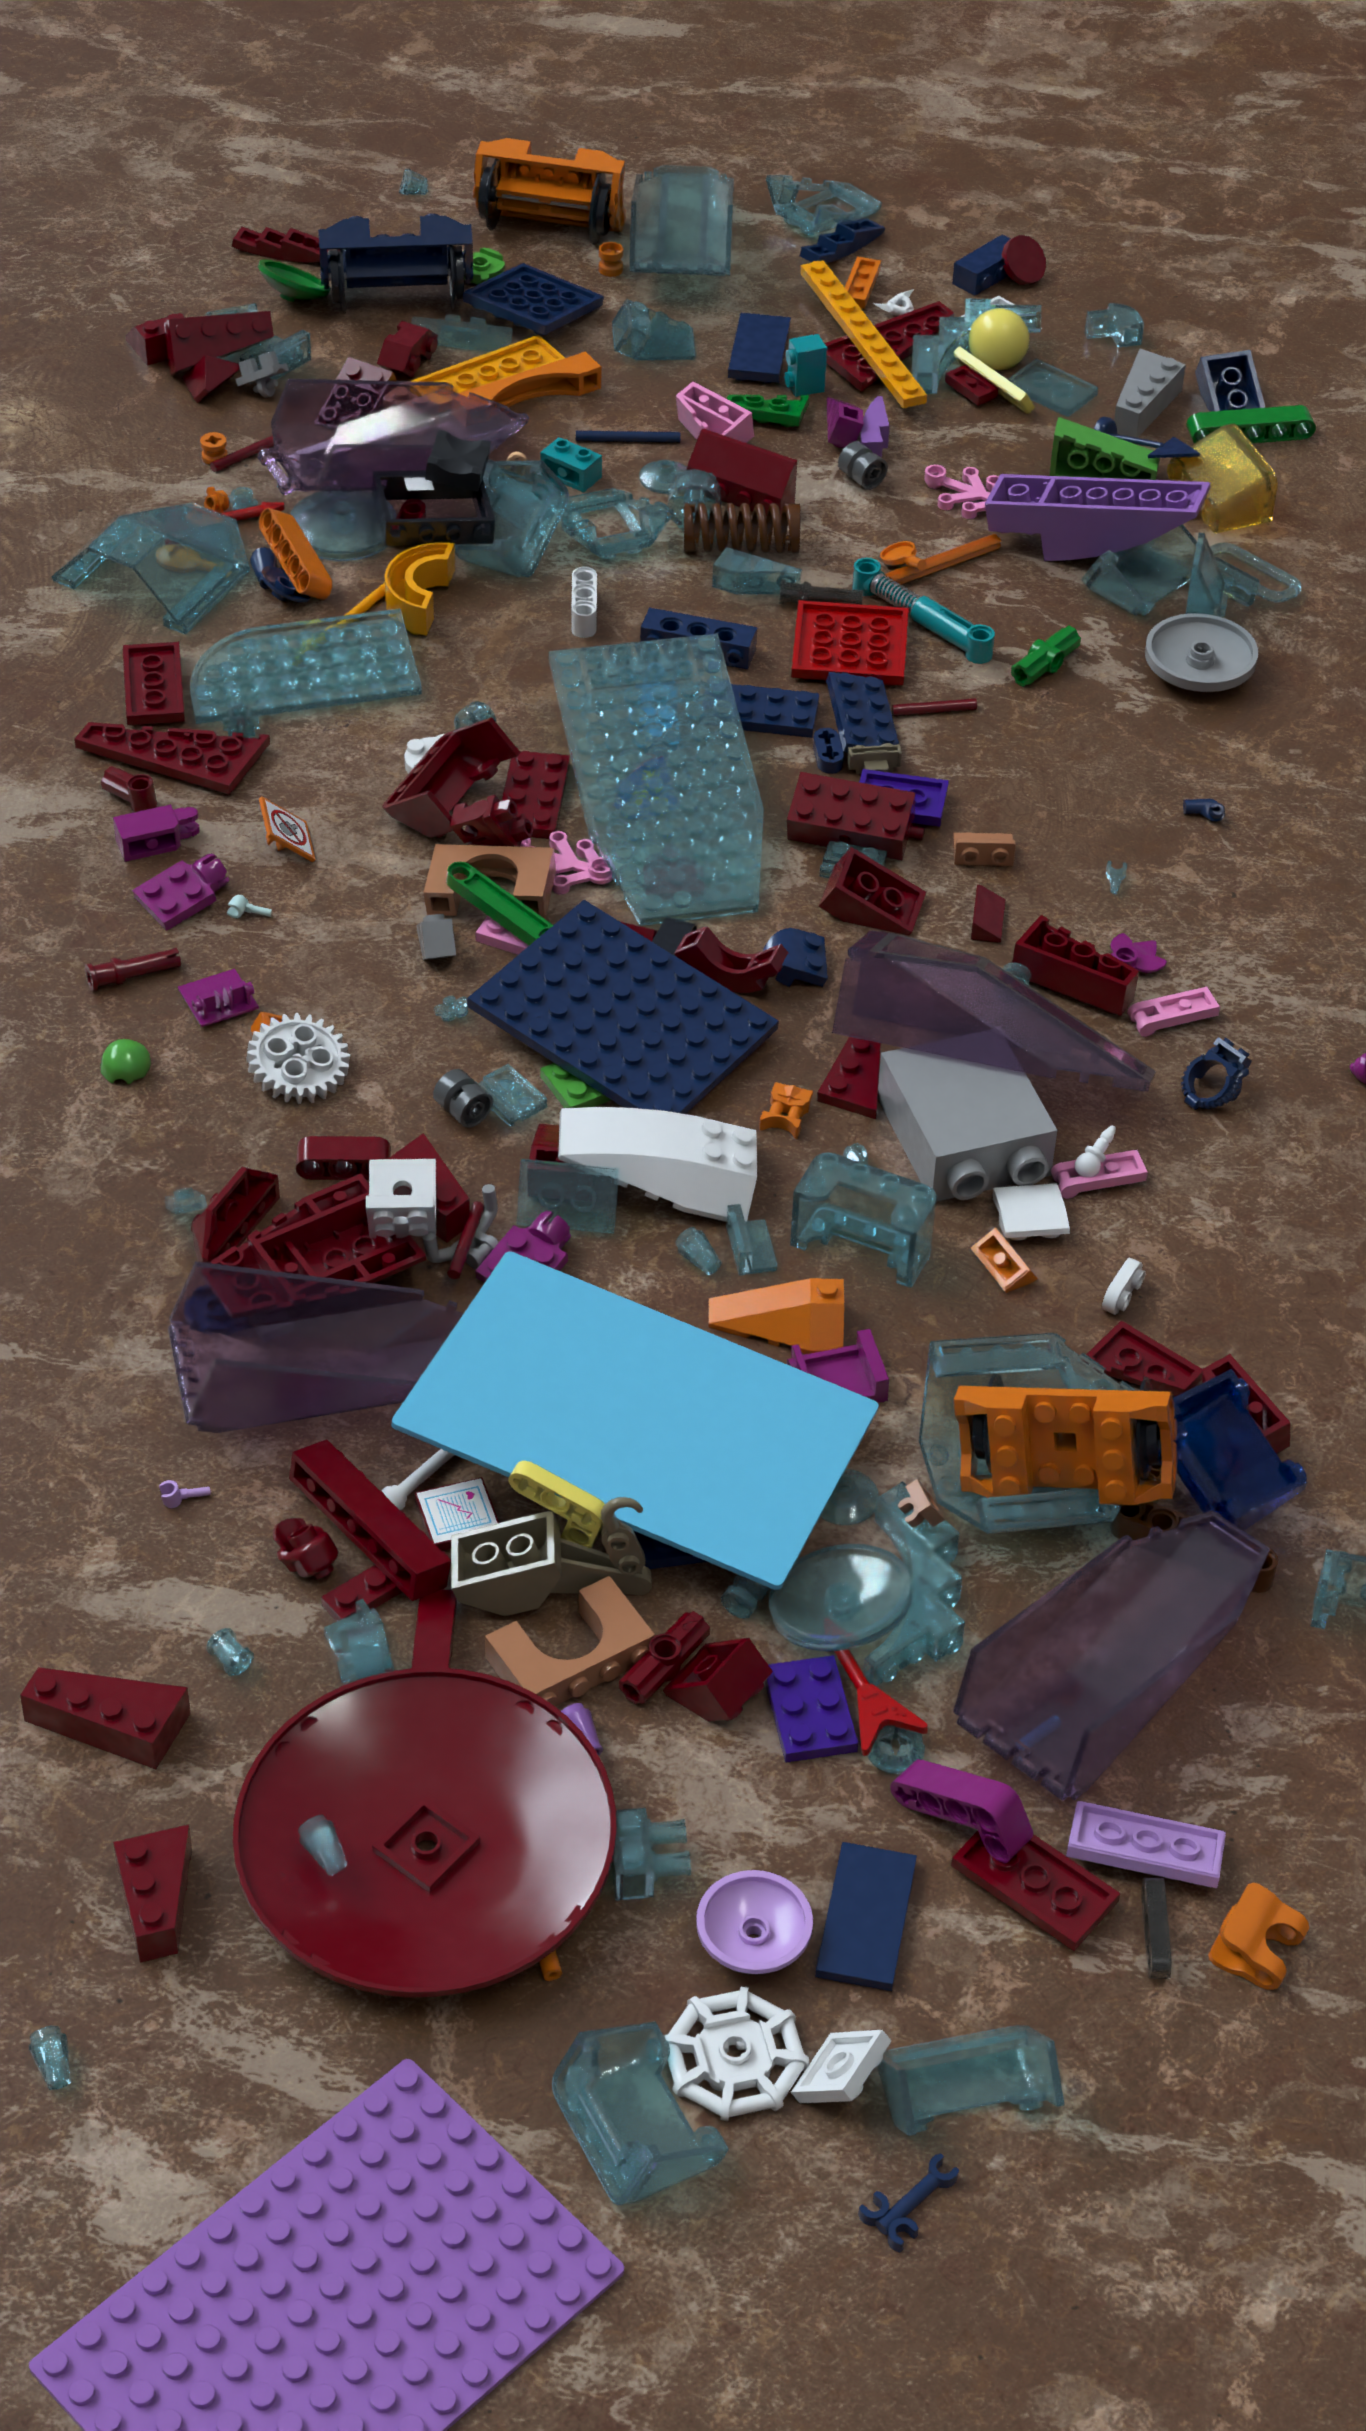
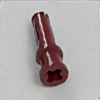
M175 947L170 950L122 961L120 958L115 957L111 958L110 962L94 966L91 963L85 964L87 982L91 991H95L98 989V986L111 983L123 984L126 978L173 967H181V958L176 956V954H179V951Z

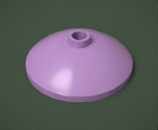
M747 1870L732 1873L721 1878L705 1892L698 1906L696 1924L698 1936L703 1947L717 1962L738 1972L765 1974L789 1966L802 1955L811 1939L813 1915L805 1895L792 1882L771 1872ZM756 1934V1935H758L759 1937H758V1938H751V1937H748V1935Z

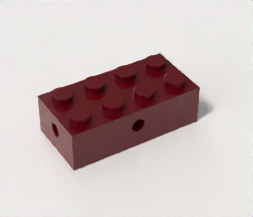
M800 772L787 817V839L842 850H848L850 847H853L864 854L903 861L915 815L916 793Z

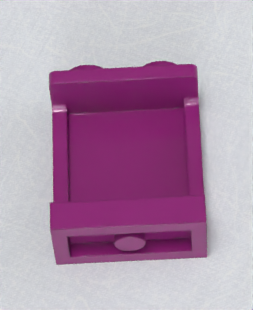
M870 1329L857 1331L856 1345L802 1355L799 1344L792 1345L791 1358L787 1359V1365L870 1398L877 1403L888 1401L889 1378Z

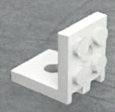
M436 1159L369 1160V1196H366V1214L370 1238H376V1235L388 1237L396 1234V1238H403L408 1235L424 1236L429 1231L436 1234ZM399 1186H407L412 1190L411 1195H394L393 1192Z

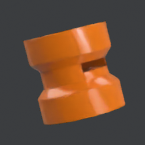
M605 242L599 246V257L601 258L599 261V272L602 275L615 277L623 273V261L621 259L624 255V248L620 243Z

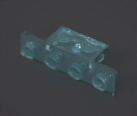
M446 314L445 319L412 317L411 324L428 328L438 335V346L492 352L512 343V328L485 323V318L471 317L470 321H461L460 315Z

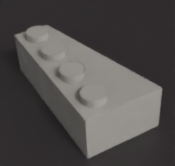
M1139 349L1116 404L1114 421L1117 425V434L1138 438L1182 391L1186 364L1180 363L1173 358H1166L1144 349Z

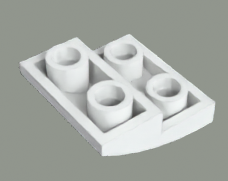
M1057 1183L993 1188V1201L999 1212V1226L1005 1238L1024 1240L1031 1236L1056 1238L1060 1234H1070L1066 1208Z

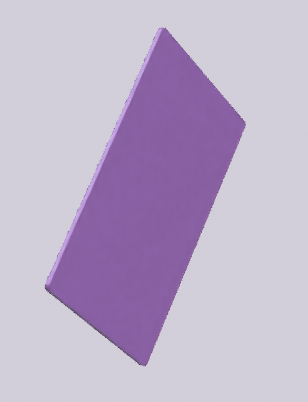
M405 2059L30 2361L29 2368L31 2374L83 2431H447L617 2282L624 2274V2265L413 2060Z

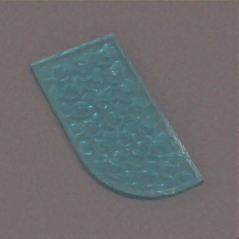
M401 609L274 624L236 632L215 643L200 657L194 667L190 680L191 704L196 724L422 694V686Z

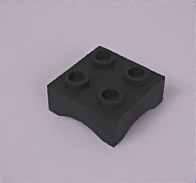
M438 429L435 443L427 462L425 480L478 492L489 459L491 442L486 440L466 441L451 435L447 431Z

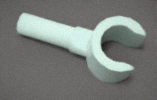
M243 895L234 896L228 903L231 907L228 909L227 914L232 918H240L244 912L271 917L272 909L249 904Z

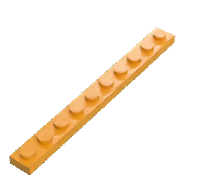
M813 261L801 265L800 274L901 407L907 408L926 404V392L825 261Z

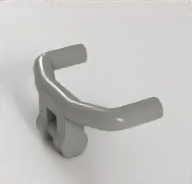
M487 1184L482 1188L485 1209L465 1261L474 1269L480 1266L499 1243L495 1237L485 1234L495 1219L498 1210L495 1187L491 1184ZM429 1231L427 1235L423 1236L427 1259L432 1263L452 1260L459 1240L450 1247L438 1250L436 1234Z

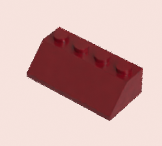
M703 428L699 433L687 465L686 489L726 503H733L738 507L742 503H747L752 512L754 506L757 503H761L764 506L766 516L770 504L775 503L779 507L781 518L784 505L795 504L797 460Z

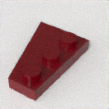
M851 1033L818 1090L817 1101L876 1119L881 1041Z

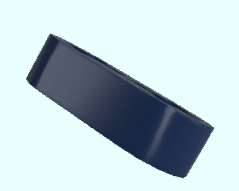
M831 728L816 730L814 733L813 750L817 767L822 772L829 774L841 771L844 753L838 732Z

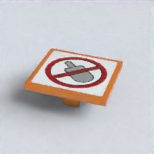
M261 796L259 803L267 833V845L275 841L278 851L286 847L307 860L314 862L316 859L307 822Z

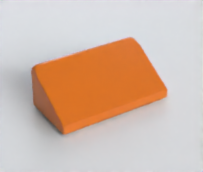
M996 1227L971 1247V1250L1006 1293L1033 1283L1038 1279Z

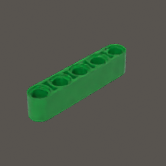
M1303 405L1199 412L1191 415L1186 422V427L1192 441L1198 447L1304 440L1311 437L1316 431V424L1308 408Z

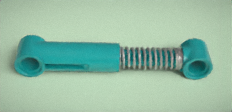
M860 558L854 563L852 589L856 594L861 596L877 595L896 607L909 608L908 615H911V619L965 651V656L970 662L983 664L992 659L995 632L991 627L982 624L975 625L927 596L921 597L893 581V579L886 577L881 571L880 562L876 559Z

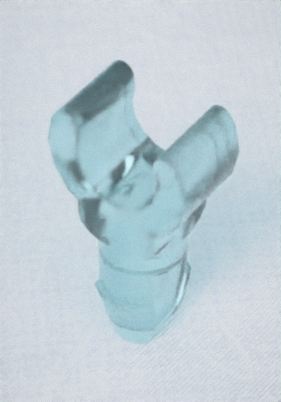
M1108 861L1105 874L1111 884V893L1117 894L1121 881L1126 877L1127 863L1124 862L1121 869H1114L1111 866L1112 862Z

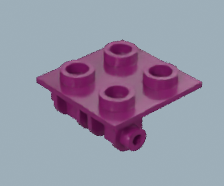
M235 968L177 987L201 1027L259 1009L258 1004L251 995L254 994L252 983L242 981Z

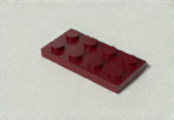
M179 642L123 645L127 725L185 721Z
M520 751L521 753L517 757L510 760L502 801L508 799L514 801L518 809L517 818H515L517 821L524 818L530 820L534 827L531 837L549 839L550 834L557 831L570 767V755Z
M977 1830L952 1857L951 1866L1073 1951L1080 1946L1114 1908L1120 1898V1892L1034 1834L1033 1838L1009 1862L1002 1863L988 1853Z

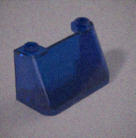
M1230 1369L1173 1398L1175 1407L1174 1419L1177 1420V1438L1174 1442L1177 1445V1474L1210 1525L1239 1535L1304 1491L1308 1482L1306 1472L1299 1463H1294L1289 1459L1281 1462L1246 1409L1248 1397L1250 1396L1247 1383L1242 1378H1238L1234 1371Z

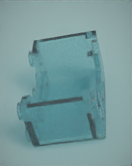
M830 1152L821 1153L813 1159L794 1190L790 1246L805 1251L808 1243L811 1241L821 1240L822 1244L827 1245L833 1235L890 1254L887 1267H895L897 1269L896 1283L912 1288L931 1253L937 1201L936 1192L928 1185Z

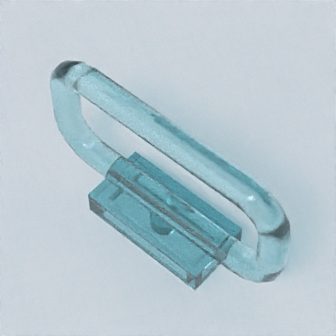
M1217 543L1200 553L1202 565L1208 568L1204 584L1246 607L1254 603L1256 595L1270 602L1282 603L1298 596L1302 592V584L1297 578L1234 544ZM1221 553L1232 555L1290 588L1281 592L1272 591L1260 585L1259 579L1214 556Z

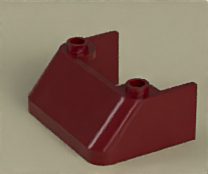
M492 717L450 731L433 744L388 797L382 807L390 817L429 838L435 836L440 838L446 833L453 831L450 827L452 816L449 812L472 784L481 779L489 780L498 772L497 766L500 762L517 757L521 752Z

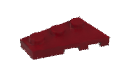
M1122 1320L1082 1358L1081 1362L1082 1368L1141 1385L1144 1377H1148L1151 1379L1154 1390L1171 1392L1172 1395L1184 1398L1202 1380V1368Z

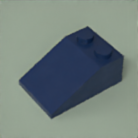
M1251 350L1202 356L1200 358L1195 375L1200 394L1209 412L1266 408Z

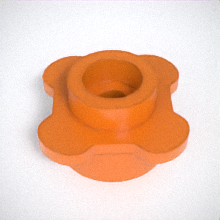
M213 486L206 489L205 510L211 511L214 514L224 513L229 508V498L226 492L223 490L216 491Z

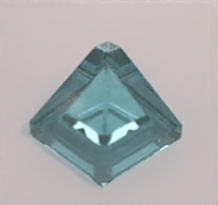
M406 168L399 193L402 195L427 194V178Z

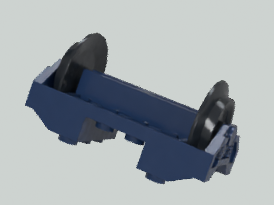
M434 213L420 216V236L407 233L393 237L386 234L370 237L369 218L361 216L342 219L327 229H318L321 286H324V289H329V280H331L332 302L340 303L343 314H346L344 280L347 281V288L448 285L449 276L451 309L454 310L457 299H463L464 280L465 284H470V281L473 279L472 225H464L447 216H440ZM327 249H330V255H329V256H328V254H327Z

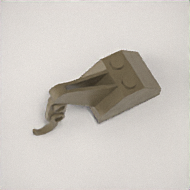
M628 1497L611 1499L603 1506L601 1510L603 1522L602 1543L608 1554L560 1538V1522L556 1514L551 1510L451 1535V1589L459 1603L502 1616L537 1609L550 1593H579V1590L607 1576L612 1578L623 1594H647L652 1589L651 1571L645 1566V1554L633 1529L620 1521L615 1515V1511L619 1508L630 1507L641 1513L643 1507L639 1502Z

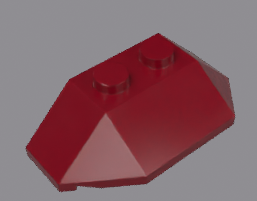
M242 1166L220 1192L212 1196L209 1205L204 1211L195 1216L191 1224V1231L193 1232L194 1248L201 1268L231 1247H240L247 1236L251 1234L280 1198L278 1175Z

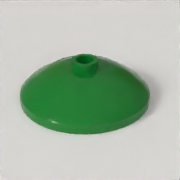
M266 259L259 261L258 269L261 275L272 288L281 293L280 297L287 301L294 302L295 299L314 300L323 298L330 293V286L329 289H324V286H321L320 278L304 270L278 261Z

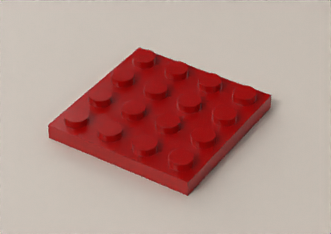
M798 600L791 678L826 680L829 672H844L856 676L875 677L883 680L885 685H904L909 608Z

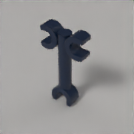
M941 2153L931 2158L928 2174L890 2209L887 2197L879 2191L873 2194V2203L880 2210L870 2211L863 2204L859 2207L858 2216L860 2220L866 2225L876 2226L882 2234H888V2244L896 2252L900 2253L904 2247V2241L897 2236V2233L906 2232L913 2239L918 2236L919 2228L917 2224L906 2216L938 2187L949 2188L957 2182L959 2175L957 2167L946 2174L940 2173L937 2170L943 2164L944 2156Z

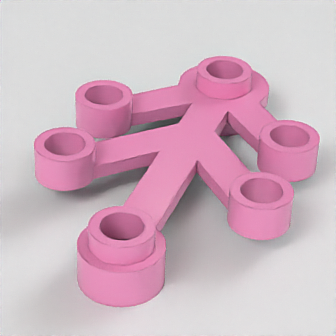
M929 465L925 469L924 480L927 486L933 489L944 486L961 492L940 494L938 496V507L941 510H951L954 503L965 502L962 504L961 515L966 519H973L977 516V512L986 511L985 502L999 476H988L985 489L978 476L979 471L974 467L963 469L962 480L965 483L946 477V469L943 466ZM983 500L984 502L974 503L968 501Z
M555 831L550 834V847L558 850L560 853H554L556 874L572 870L578 872L567 876L556 875L552 887L554 893L566 894L569 892L570 886L588 881L601 885L614 879L615 868L612 862L607 858L598 857L594 850L593 841L581 839L576 844V853L580 858H586L587 862L578 860L567 842L566 833ZM530 838L521 841L520 847H534L531 846Z

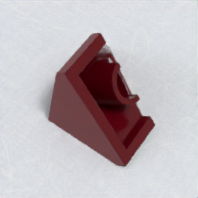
M204 355L182 379L194 400L198 403L206 395L208 396L217 387H220L222 382L228 381L240 370L238 363Z

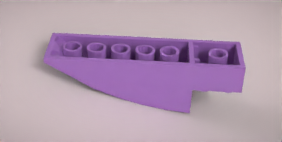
M1000 474L985 502L988 529L992 532L1004 534L1010 532L1028 535L1041 534L1044 561L1097 557L1145 544L1196 518L1211 484L1210 482Z

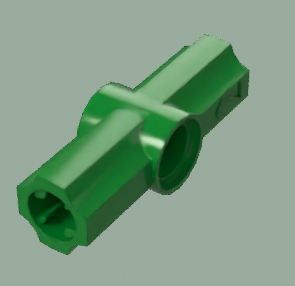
M1068 625L1046 641L1037 639L1030 647L1028 655L1012 666L1011 675L1014 677L1015 682L1024 687L1034 682L1047 671L1050 673L1057 672L1064 658L1081 644V637L1078 635L1077 630Z

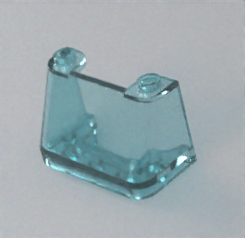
M543 460L496 461L488 479L491 490L497 496L492 505L495 517L494 543L455 545V555L462 561L511 576L530 577L535 572L568 505L569 491L566 485Z
M1182 524L1145 544L1116 553L1108 550L1097 559L1081 581L1089 590L1134 616L1140 613L1142 616H1145L1154 609L1155 603L1191 579L1196 582L1207 573L1205 567L1212 558Z
M656 2022L579 2032L552 2077V2090L555 2100L608 2197L616 2205L638 2202L717 2166L729 2151L723 2137L715 2127H699L693 2132L660 2073L668 2061L670 2047Z

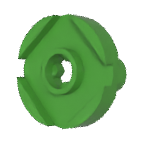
M480 248V252L473 253V279L470 283L479 285L505 272V261L503 262V256L499 252L489 248Z

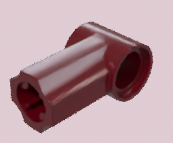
M113 766L105 770L101 780L102 789L130 802L134 812L157 807L152 777L146 774L132 775Z

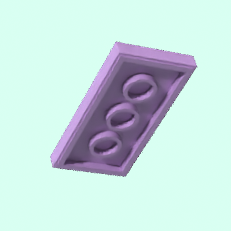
M1077 1801L1066 1857L1217 1888L1226 1832Z

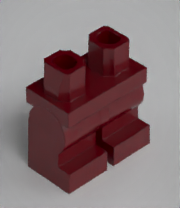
M495 794L487 797V801L479 800L471 806H468L466 802L455 805L450 823L451 829L464 844L520 847L521 841L532 836L534 828L528 818L518 821L515 819L517 818L518 809L512 799L500 801Z

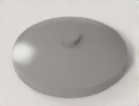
M1189 613L1169 617L1151 629L1146 640L1145 658L1152 671L1172 685L1193 691L1215 692L1241 685L1252 676L1257 665L1258 647L1252 635L1231 620L1210 614Z

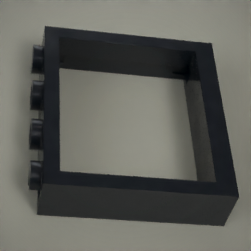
M426 470L373 471L372 498L385 546H414L436 542L454 543L455 545L494 544L495 517L483 478L478 492L447 484H439L432 481L434 490L407 491L404 478L425 477ZM381 480H387V485L382 486ZM472 499L477 517L391 519L386 500ZM399 525V530L392 529V526Z

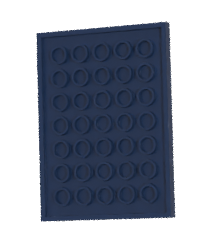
M586 900L581 901L467 998L468 1008L622 1107L661 1110L686 1114L767 1040L778 1029L779 1021Z

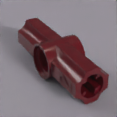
M695 1611L691 1613L685 1612L666 1633L656 1635L651 1639L649 1652L619 1681V1689L624 1693L626 1699L635 1705L638 1703L644 1704L664 1682L671 1681L680 1672L681 1664L710 1635V1626L705 1622L703 1616Z

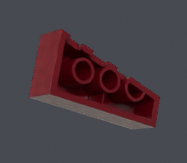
M271 311L168 319L164 323L171 376L191 369L204 355L221 359L233 353L266 343L274 337Z
M1040 915L1015 943L1010 973L1021 977L1025 981L1037 983L1054 992L1063 993L1076 998L1080 1002L1089 1003L1109 1013L1121 1016L1134 1001L1139 971L1109 953L1099 954L1094 948L1095 945L1086 940L1082 943L1070 937L1071 931L1062 926L1058 929L1049 925L1050 919Z
M40 1667L37 1668L20 1694L25 1722L153 1769H157L191 1714L188 1687Z

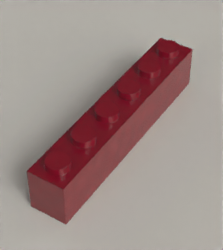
M326 1439L292 1452L289 1479L411 1601L447 1587L451 1568V1559L448 1555L441 1551L427 1537L425 1532L407 1518L405 1513L399 1510L381 1490L371 1483L364 1473L358 1470L341 1451Z

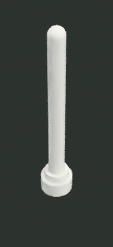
M440 1449L398 1486H386L381 1491L399 1510H402L405 1507L407 1496L451 1459L454 1454Z

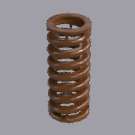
M684 502V552H695L698 549L700 531L704 551L711 552L716 529L718 550L720 552L727 550L730 530L732 549L735 553H738L742 548L745 528L748 552L753 553L756 550L759 529L761 550L764 553H768L771 548L774 528L776 551L778 553L784 552L786 541H790L788 543V551L799 553L800 504H785L780 518L777 504H770L766 517L764 506L761 503H757L754 506L751 518L749 505L742 503L737 518L734 504L728 503L725 506L722 518L721 506L718 503H713L708 520L707 508L704 503H698L695 510V505ZM692 513H695L694 524H693V515H692Z

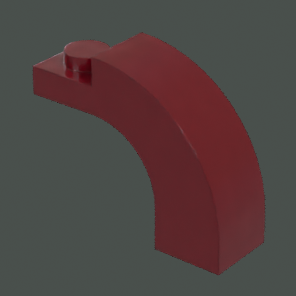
M705 926L685 934L674 954L680 960L730 991L751 993L762 990L768 978L777 975L782 970V963L788 951L782 944L755 954L738 953L722 944L710 928Z

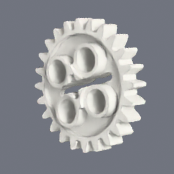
M295 1013L294 1020H290L286 1014H283L282 1022H278L272 1017L270 1019V1026L262 1023L260 1025V1032L254 1031L252 1041L248 1043L246 1062L249 1063L248 1072L254 1073V1083L263 1081V1092L270 1088L273 1089V1098L284 1094V1100L288 1102L291 1096L296 1097L298 1104H301L303 1097H307L311 1103H314L316 1094L322 1099H326L327 1090L335 1093L337 1084L343 1085L344 1077L348 1074L350 1054L347 1053L348 1044L342 1043L343 1035H333V1025L324 1028L323 1019L313 1023L312 1015H308L305 1020H301L299 1013Z

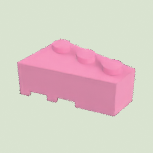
M691 382L676 395L678 420L696 440L703 428L745 443L754 437L752 412L695 382Z

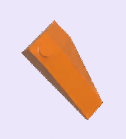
M809 1278L709 1298L708 1328L745 1338L751 1335L768 1339V1344L779 1347L780 1343L790 1346L799 1344L803 1354L843 1347L844 1279Z

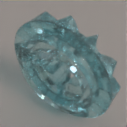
M885 1726L880 1730L867 1756L871 1763L882 1771L902 1773L915 1760H923L925 1745L922 1734L895 1726ZM894 1739H897L900 1744L897 1755H894L891 1745Z

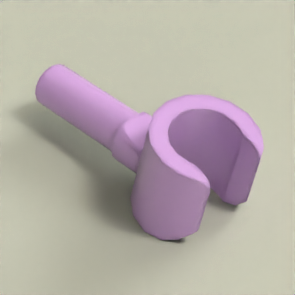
M171 1480L164 1481L159 1485L162 1494L161 1499L168 1508L179 1506L182 1499L211 1495L210 1487L179 1489L177 1483Z

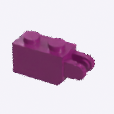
M170 804L113 817L115 840L124 862L176 851L181 846V839L194 837L199 834V824L195 822L199 818L198 810L191 806L173 810Z

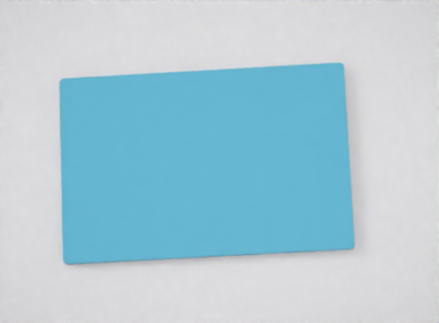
M506 1252L393 1416L391 1426L395 1430L506 1477L510 1476L519 1461H529L597 1497L604 1504L617 1497L632 1498L641 1504L643 1511L638 1513L633 1508L623 1507L617 1509L615 1515L634 1531L766 1587L779 1590L783 1587L874 1419L879 1404L870 1398L514 1252Z

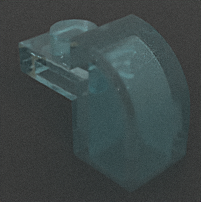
M1108 303V309L1087 311L1085 325L1087 339L1112 336L1117 347L1142 345L1144 322L1140 314L1132 307Z

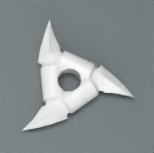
M914 289L897 294L887 304H873L887 312H891L892 315H903L914 310L909 298Z

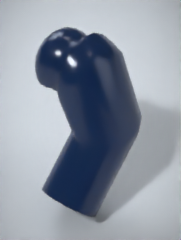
M1188 799L1183 801L1184 814H1200L1213 822L1220 821L1225 816V807L1214 799Z

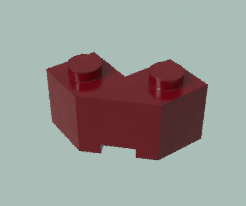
M401 321L397 326L398 332L395 335L389 334L384 339L377 365L394 373L413 378L415 372L420 367V357L430 360L432 354L436 351L438 335L428 328Z

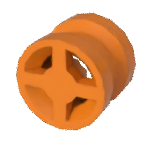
M210 432L200 438V445L203 449L201 457L204 463L210 465L211 462L228 455L225 449L227 440L223 434Z

